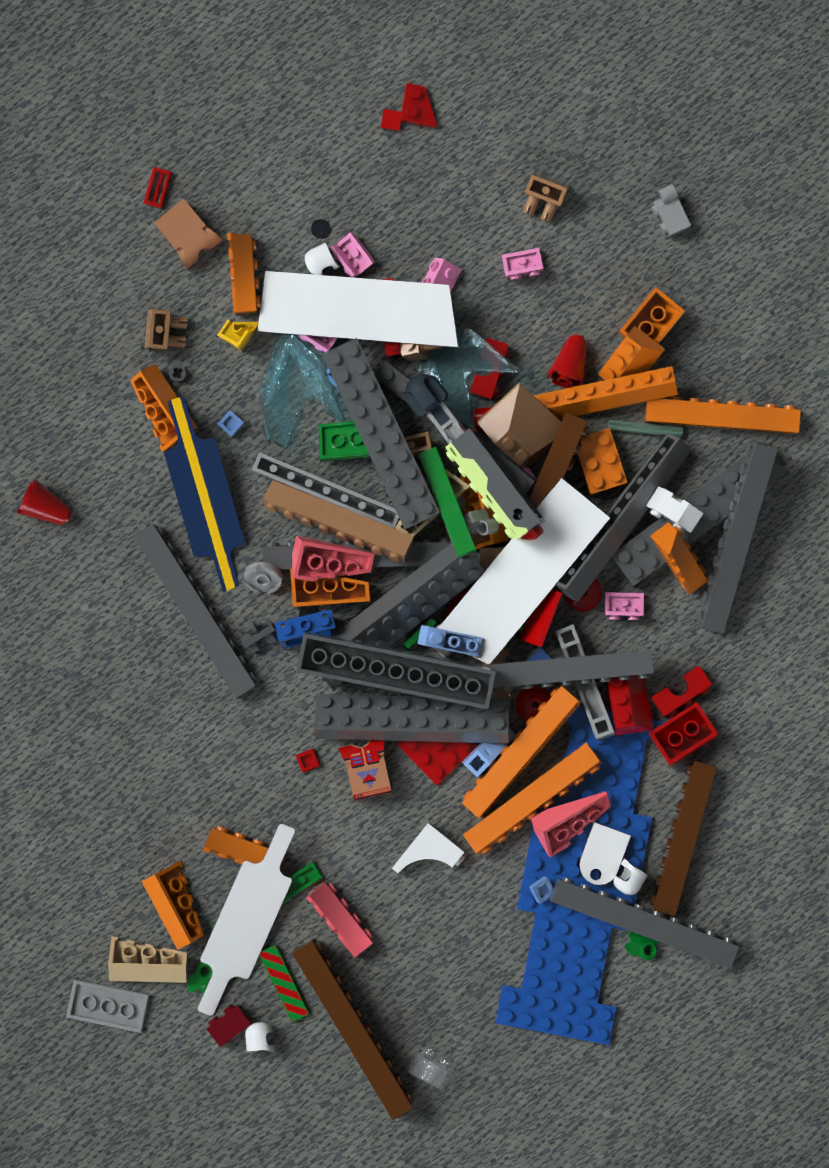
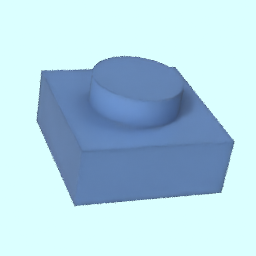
M229 410L217 425L233 437L244 422Z
M544 876L529 886L537 903L541 904L551 897L553 887L547 877Z

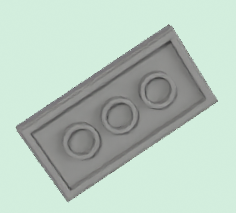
M74 979L66 1018L142 1033L150 995Z

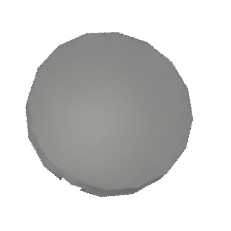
M255 562L245 570V584L256 593H274L281 587L282 573L275 565L267 562Z

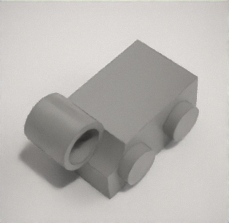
M673 184L658 190L660 199L654 201V206L651 208L655 217L659 216L662 222L659 224L662 233L671 237L689 229L691 224L678 199Z
M486 509L470 511L463 516L472 539L478 535L484 536L498 531V522L493 518H489Z

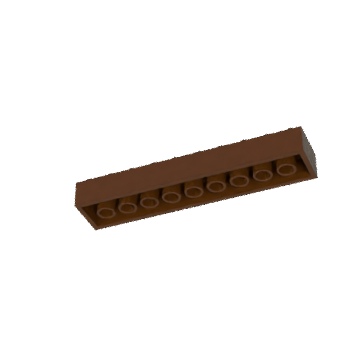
M312 938L294 949L292 954L392 1120H395L413 1109L414 1098L409 1089L404 1090V1081L400 1074H395L392 1070L394 1069V1064L389 1056L384 1057L382 1053L384 1048L379 1040L375 1041L372 1037L374 1031L369 1023L365 1024L363 1022L364 1015L359 1007L355 1008L352 1004L354 1002L353 996L349 990L345 991L342 985H344V982L339 973L334 974L332 970L334 965L330 958H325L322 954L324 949L319 940L315 942Z

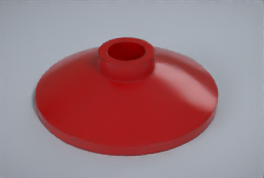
M595 578L586 590L587 594L582 596L578 602L564 595L566 603L572 609L579 612L594 609L602 597V589L597 579Z
M534 685V688L523 689L516 699V711L521 719L527 722L532 716L535 717L539 713L538 708L540 705L551 699L549 691ZM533 701L538 702L539 705L537 708H533L531 706V703Z

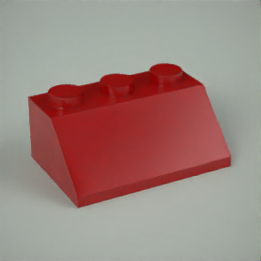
M550 590L526 619L522 632H517V635L520 636L519 640L539 648L542 647L562 592Z
M631 675L629 680H619V677H611V681L606 683L615 736L652 731L653 724L645 678L639 679L638 675Z
M698 702L649 732L651 739L669 768L718 738V732Z

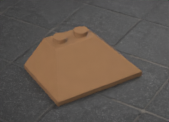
M520 383L477 421L480 427L502 451L519 466L530 468L551 448L562 422Z

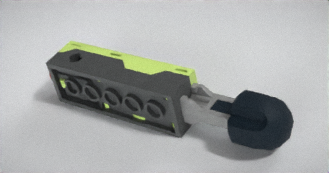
M418 374L412 377L405 389V398L409 406L418 417L422 418L428 415L449 444L445 447L447 449V456L452 462H457L460 466L458 468L459 472L463 477L467 476L471 481L469 484L476 493L479 492L482 495L481 501L487 508L490 507L494 511L493 516L499 524H504L507 528L505 532L508 537L515 540L524 539L534 541L544 533L540 525L546 520L476 428L465 430L445 404V401L448 399V392L434 376L429 374ZM519 509L523 511V513L521 514V516L523 517L522 519L518 517V515L520 514Z

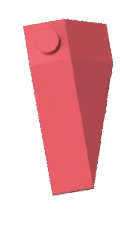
M296 536L292 553V577L307 581H317L323 578L330 579L343 575L350 576L370 573L375 554L317 539Z
M602 792L549 808L531 818L534 832L547 855L552 857L571 844L569 841L576 834L580 836L584 832L583 828L589 822H595L611 807L609 797L606 792Z

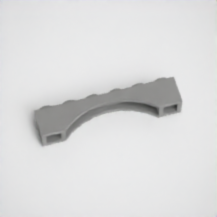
M574 625L555 631L565 658L585 656ZM592 679V683L581 684L580 680L574 681L596 740L600 741L615 735L595 680Z

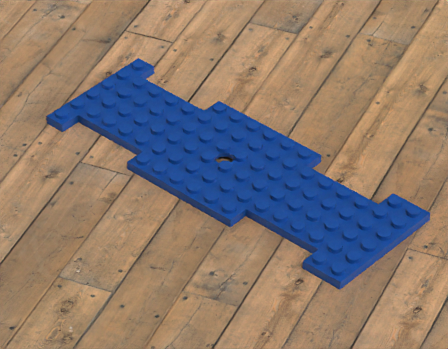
M579 705L566 720V723H571L565 758L585 743H588L602 764L599 765L600 769L584 776L585 780L577 786L574 784L568 788L569 792L563 797L558 796L557 799L553 800L554 803L546 809L543 807L537 812L540 814L549 808L606 792L611 807L595 823L630 835L622 861L626 859L632 866L642 871L652 817L633 814L646 742L647 738L651 739L649 735L651 731L613 735L597 741L584 706ZM606 711L614 730L611 711ZM652 719L653 730L665 722ZM589 822L583 828L584 832L580 836L576 834L569 841L571 844L552 857L547 855L532 826L517 909L536 914L522 988L502 985L495 1022L497 1024L606 1045L610 1044L616 1006L598 1003L611 929H627L551 902L550 898L539 904L529 888L530 885L544 876L549 879L553 888L557 879L562 880L563 877L574 880L573 884L580 887L581 883L592 887V892L599 893V890L609 893V898L616 900L617 897L628 901L627 905L634 907L638 892L634 895L622 893L615 887L614 879L603 885L592 884L583 877L577 866V860L583 854L594 822ZM620 864L616 876H620L624 870L623 865ZM593 869L590 873L591 878L598 880L601 877V871Z

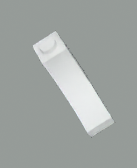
M427 823L392 869L399 873L408 864L422 859L439 860L451 867L454 865L459 866L465 858L463 856L464 851Z

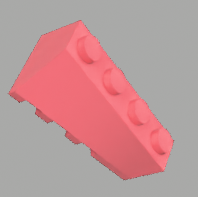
M324 882L311 892L306 899L314 904L319 915L327 920L328 926L334 933L338 934V938L355 958L373 944L371 940L373 935L367 928L363 930L359 925L361 920L355 913L351 915L347 909L350 906L343 898L339 899L335 893L338 891L333 884Z

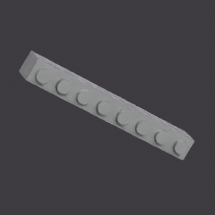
M260 452L252 468L253 472L395 529L399 520L395 508Z

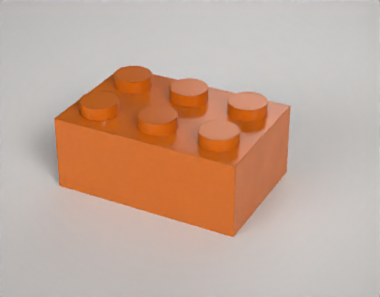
M610 428L581 437L579 443L582 446L577 458L589 496L627 484Z

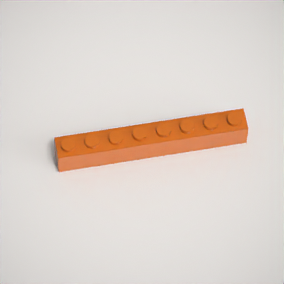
M671 366L533 396L556 417L563 419L565 413L578 416L678 395L673 367Z
M671 396L670 399L660 398L646 401L645 422L788 434L799 433L801 410H797L796 406L786 405L784 408H777L775 404H765V407H759L758 403L747 402L746 405H739L737 401H727V404H721L720 400L709 399L708 402H700L701 399L689 398V401H683L681 397Z
M556 687L550 694L551 699L540 705L538 708L539 713L535 717L532 716L525 725L527 727L514 736V742L510 747L507 745L500 754L502 756L499 760H494L489 765L487 774L485 776L481 775L478 778L476 787L473 790H468L463 796L464 801L462 804L475 816L482 819L582 703L566 687Z
M585 743L464 833L463 836L476 854L480 855L482 853L484 855L488 853L494 843L504 841L508 837L507 834L509 832L519 830L523 826L522 823L527 819L531 820V818L535 817L538 814L537 811L541 808H548L554 803L553 800L556 797L566 795L569 792L568 788L575 784L577 786L585 780L584 776L588 773L593 774L600 769L599 765L602 764L601 760L590 745Z

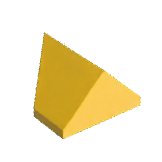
M227 320L217 336L242 352L257 330L259 322H231Z

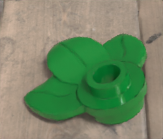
M629 931L630 942L624 945L627 953L631 956H640L641 959L646 961L652 960L657 954L655 945L658 941ZM646 947L650 950L648 955L644 952Z
M199 963L196 972L190 975L187 984L189 992L200 989V992L204 995L213 974L212 968L208 964ZM204 967L209 969L208 974H203L202 969Z

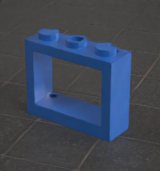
M331 609L275 623L278 640L282 649L302 645L304 631L332 636L337 632Z

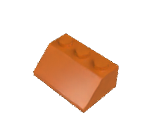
M655 287L617 334L624 339L631 329L636 326L659 344L685 310Z
M634 326L598 375L604 380L647 372L665 348Z

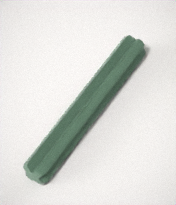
M609 420L607 427L611 431L666 436L669 433L680 438L683 436V427Z

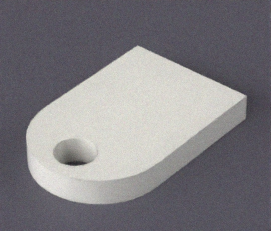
M594 822L580 859V871L583 877L596 885H603L613 880L620 867L630 835ZM593 869L601 871V877L598 880H593L590 876Z

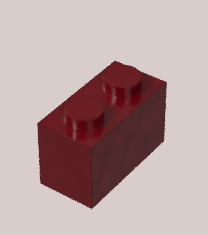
M233 1004L229 1005L223 1010L225 1013L220 1018L215 1016L208 1022L209 1026L206 1029L219 1047H222L252 1023L239 1004L236 1006Z

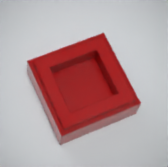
M383 109L381 129L400 131L401 121L399 120L401 111Z
M313 748L295 755L302 773L320 766Z

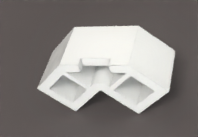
M661 487L656 489L646 505L651 509L650 513L658 519L664 517L674 523L673 527L677 526L681 532L685 530L691 533L703 515L701 511L685 500L682 501L674 496L673 493Z

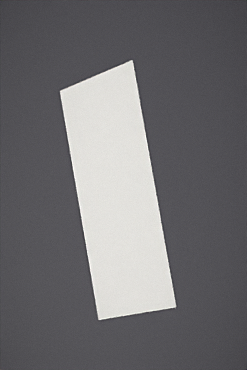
M265 271L258 331L458 347L449 285Z
M562 478L537 507L539 513L546 520L540 525L544 533L534 541L511 539L439 627V629L481 637L482 643L479 657L470 656L487 664L493 661L610 519V517Z

